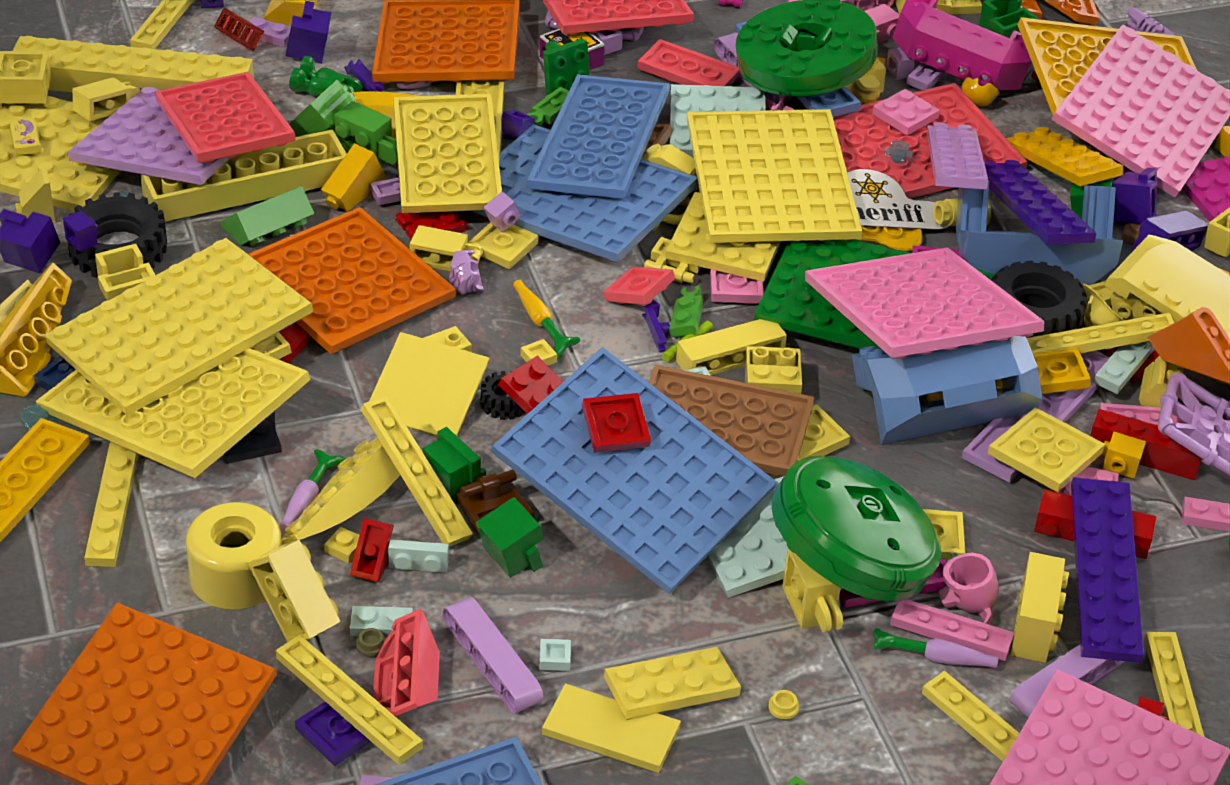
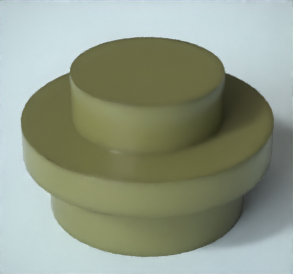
M376 628L364 629L356 639V649L364 656H377L386 638Z

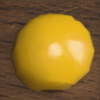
M969 77L966 78L962 83V91L978 107L988 106L1000 93L991 83L980 86L978 78L974 80Z

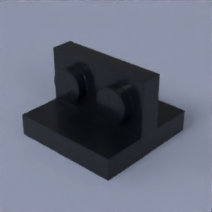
M275 411L224 453L227 464L282 452V446L276 432Z

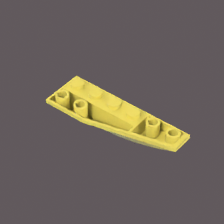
M378 437L370 443L367 440L360 443L354 449L355 454L352 457L346 458L337 466L339 471L328 481L309 506L304 509L300 517L285 529L286 534L281 538L282 545L323 532L347 520L377 499L400 476Z

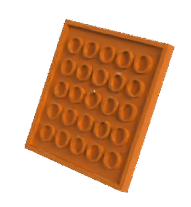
M384 0L372 71L373 82L389 83L404 81L410 83L414 81L436 82L443 80L458 82L461 80L483 81L498 79L505 81L514 79L520 0Z
M361 207L248 254L312 303L314 312L296 321V323L330 354L456 297L455 287Z
M117 602L12 751L15 757L77 785H206L277 676L276 669Z

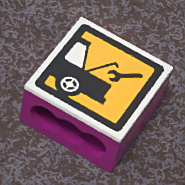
M557 29L540 35L539 57L543 59V51L547 50L545 46L551 40L556 41L559 45H564L583 38L588 41L589 70L603 65L605 48L604 43L590 32H577L574 35L562 34L561 30Z

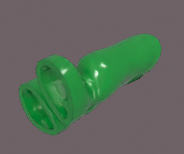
M307 55L303 57L300 68L293 69L289 80V88L292 91L307 92L311 96H319L336 80L343 86L346 85L349 88L347 90L349 93L361 92L363 84L359 80L326 67L316 71L314 59Z

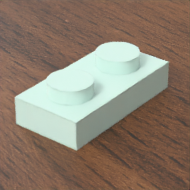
M390 540L388 548L389 568L447 573L449 544Z
M353 606L350 636L358 637L362 630L376 628L387 638L393 631L391 627L395 619L412 613L413 608Z

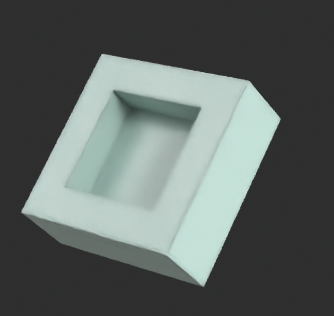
M541 639L539 670L570 671L571 640Z

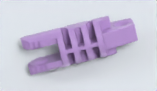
M1136 8L1128 10V17L1131 19L1128 20L1127 26L1135 31L1174 35L1164 25Z

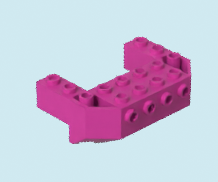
M906 0L892 38L907 57L914 59L918 63L930 65L940 72L952 74L960 80H965L968 77L973 80L978 78L980 86L991 83L998 90L1021 88L1033 67V63L1020 32L1014 30L1010 38H1007L937 10L936 7L939 0Z

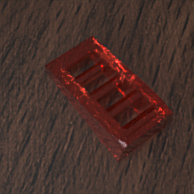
M227 8L222 10L214 25L215 29L252 51L256 49L264 33V30ZM251 30H253V32H252V34H251V36H250V38H249V40H248V42H247L246 40H247V38H248V36H249Z

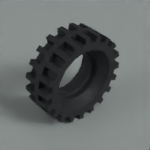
M115 192L113 197H106L105 194H101L98 200L93 201L89 198L85 200L86 205L84 207L77 205L74 208L75 213L82 211L88 218H92L96 222L98 227L97 239L114 232H127L138 236L137 239L122 244L98 243L81 252L67 241L69 257H71L73 265H79L80 271L83 273L90 270L92 277L98 278L95 254L136 244L143 256V264L149 263L152 269L155 268L154 261L161 263L163 253H167L168 243L164 213L162 210L158 211V205L155 202L148 204V198L144 196L136 199L133 193H129L127 197L120 196V192Z

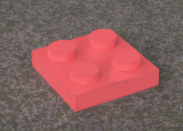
M632 266L610 285L603 294L606 301H613L619 304L636 303L638 305H647L676 278L673 269Z

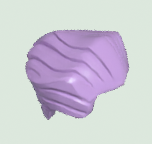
M473 250L455 251L451 261L450 284L456 288V293L460 295L467 292L484 291L477 260L470 258L474 253Z

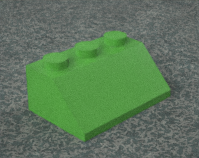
M300 186L241 210L221 221L220 224L240 245L249 242L251 246L265 241L263 236L271 233L272 237L286 232V226L293 224L294 228L308 223L307 218L313 215L314 211L303 187Z

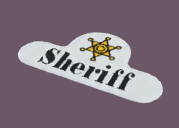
M858 169L847 173L861 225L945 229L949 227L935 223L933 217L935 202L916 201L907 198L901 186L890 176L868 169Z

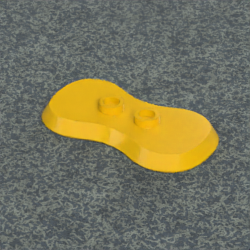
M861 225L862 237L858 239L874 245H883L899 251L912 252L913 245L920 246L922 244L923 236L921 228Z

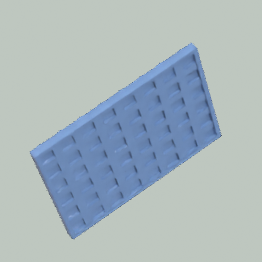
M534 124L500 153L499 169L502 192L515 202L521 215L514 225L545 238L616 262L623 259L698 186V178L696 176L641 159L625 199L530 189L527 187V179L551 131ZM468 210L487 217L485 210Z
M603 347L492 446L491 451L668 594L760 504L777 484V481ZM638 393L652 440L650 447L594 453L581 405L583 398Z

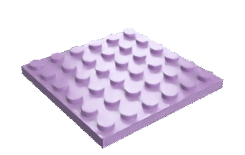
M144 87L141 93L129 99L127 103L68 151L69 161L202 185L231 157L218 158L210 163H198L157 103L155 91L159 90L155 87Z

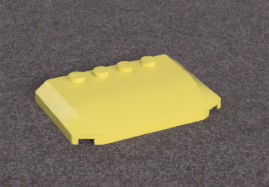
M1148 235L1108 277L1105 283L1106 287L1125 299L1132 293L1163 314L1170 313L1176 322L1193 311L1206 307L1214 313L1230 338V275L1175 241Z

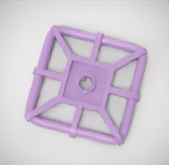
M1183 373L1172 374L1168 380L1166 391L1160 399L1162 407L1159 415V431L1201 457L1202 462L1209 466L1211 464L1230 476V421L1223 419V414L1230 418V405H1228V401L1224 398H1217L1186 378ZM1176 394L1179 396V398L1182 400L1185 406L1177 402L1178 398ZM1196 397L1204 401L1211 407L1201 405L1199 401L1196 399ZM1171 414L1177 416L1187 424L1175 423L1171 419Z

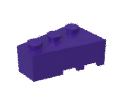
M1187 210L1147 218L1139 228L1140 233L1131 253L1148 235L1175 241L1188 250L1193 251L1200 247L1207 233L1208 224Z

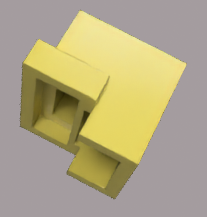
M136 244L95 254L98 283L106 300H110L122 294L125 290L146 281L149 277L155 276L150 264H143V256Z

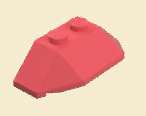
M421 609L395 619L391 627L393 631L385 639L375 660L373 698L395 717L438 700L440 652L425 614Z

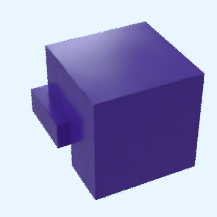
M305 0L302 17L293 16L285 56L302 60L307 55L312 57L316 63L322 64L332 13L313 9L314 2Z
M1147 167L1141 173L1126 172L1112 183V187H1116L1113 221L1142 224L1147 218L1157 216V168Z
M3 209L0 213V222L2 224L0 226V253L4 262L41 273L60 244L51 217L32 212L27 219L25 215Z

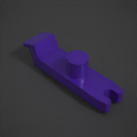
M360 59L357 60L356 64H354L353 60H350L348 65L344 66L347 75L354 74L363 84L362 91L376 92L377 90L383 92V85L380 82H373L372 73Z
M653 299L652 303L642 307L645 311L642 317L647 322L658 351L664 352L666 351L664 334H670L669 322L659 323L657 317H659L660 304Z

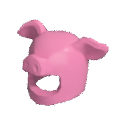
M972 552L954 557L943 568V578L947 586L939 590L943 605L946 609L958 607L968 613H978L982 617L983 623L990 625L993 620L991 607L995 604L999 593L994 567L990 560L981 554Z

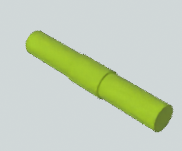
M706 320L699 325L697 334L685 335L679 341L708 333L713 329L712 323ZM678 342L661 354L665 362H669L676 357Z

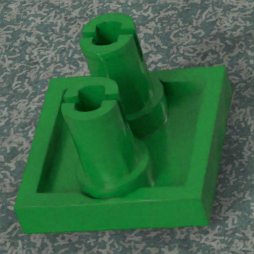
M582 38L559 45L556 41L551 40L546 44L545 48L547 50L543 51L547 95L559 87L570 91L577 75L590 76L588 41Z

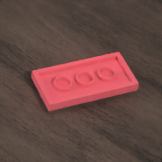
M661 39L638 60L637 69L681 85L731 86L740 76L739 67Z

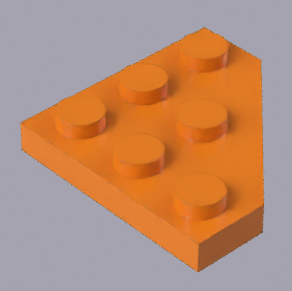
M1044 0L1081 24L1097 25L1100 19L1093 0Z

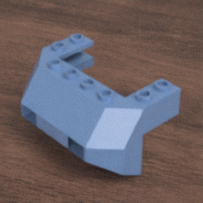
M989 180L987 189L959 187L956 222L959 256L975 269H981L985 272L993 273V275L1006 265L1010 267L1014 262H1047V265H1057L1063 271H1069L1073 274L1074 279L1077 278L1081 284H1094L1115 268L1119 262L1123 240L1112 238L1116 187L1084 185L1082 220L1097 233L1095 243L1046 244L1035 233L987 231Z
M1022 336L1008 337L1005 341H986L978 346H958L955 350L940 349L927 355L912 354L907 355L904 359L891 358L882 349H876L875 346L860 348V353L852 354L857 386L873 393L881 445L988 423L993 419L1017 417L1018 415L1029 413L1035 407L1038 408L1043 400L1038 366L1027 338ZM996 379H1001L1002 387L996 388ZM939 391L943 393V399L919 403V395Z

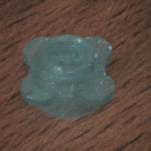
M901 140L891 142L890 148L884 149V154L889 155L894 162H902L906 158L913 157V152L909 150L908 143Z

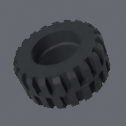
M1019 261L1012 263L1010 267L1006 265L991 278L992 282L1044 321V331L1033 333L1032 336L1026 338L1082 328L1088 302L1087 294L1081 282L1077 278L1074 279L1073 274L1069 271L1065 272L1057 265H1047V262L1040 261V263H1034L1033 261H1025L1020 263Z

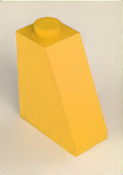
M354 143L321 191L326 198L325 202L334 209L341 208L348 212L371 194L370 183L387 180V177L375 153Z

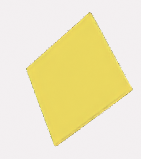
M400 332L369 401L387 395L407 428L437 436V431L448 427L458 436L490 358Z

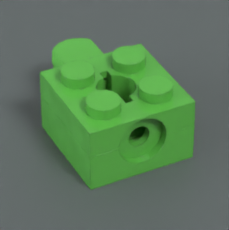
M336 80L292 120L289 125L297 137L325 130H334V114L351 101L357 102L354 98L355 95L353 93L350 94L347 91L349 88Z
M351 101L334 114L335 134L346 154L355 143L374 152L381 166L386 162L391 164L398 162L396 139L392 138V118L354 101Z

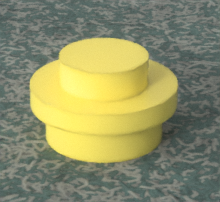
M779 690L770 698L768 708L773 716L779 719H790L797 715L799 701L791 691Z

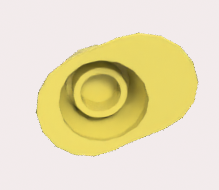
M1082 284L1089 298L1083 320L1086 327L1125 321L1108 306L1096 291L1087 284Z

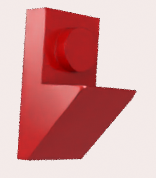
M363 518L350 571L351 576L374 582L380 581L389 563L388 548L394 528L393 524Z

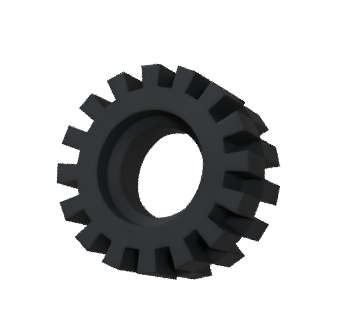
M501 371V375L494 372L492 373V378L488 375L485 377V381L481 383V408L484 409L487 415L491 413L492 418H496L499 415L500 420H505V416H509V420L514 419L515 414L517 417L522 416V412H526L510 396H499L507 394L498 385L501 378L506 375V371Z

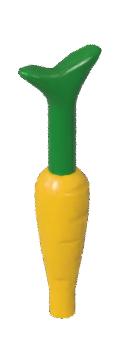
M521 280L514 282L513 287L518 292L531 320L537 326L544 327L555 344L554 351L557 353L558 360L568 347L577 345L581 339L579 337L563 336L551 321L553 316L550 309Z

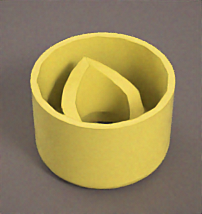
M228 502L203 511L193 520L186 535L189 579L194 593L202 601L223 609H244L266 601L248 562L282 545L280 528L275 518L266 510L256 505L243 502ZM245 544V545H243V546L236 547V548H227V547H224V546H226V545Z

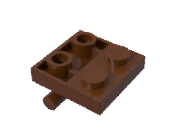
M513 469L498 475L492 473L477 479V482L461 487V492L456 494V502L478 534L476 522L513 497L533 517L534 512L512 483V481L517 480Z

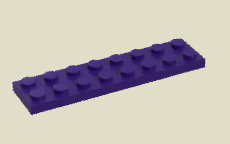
M990 160L984 161L989 180V190L1046 244L1095 243L1097 233L1018 161L1006 160L1005 163H996Z
M1073 477L1071 497L1081 657L1142 663L1144 650L1130 483Z

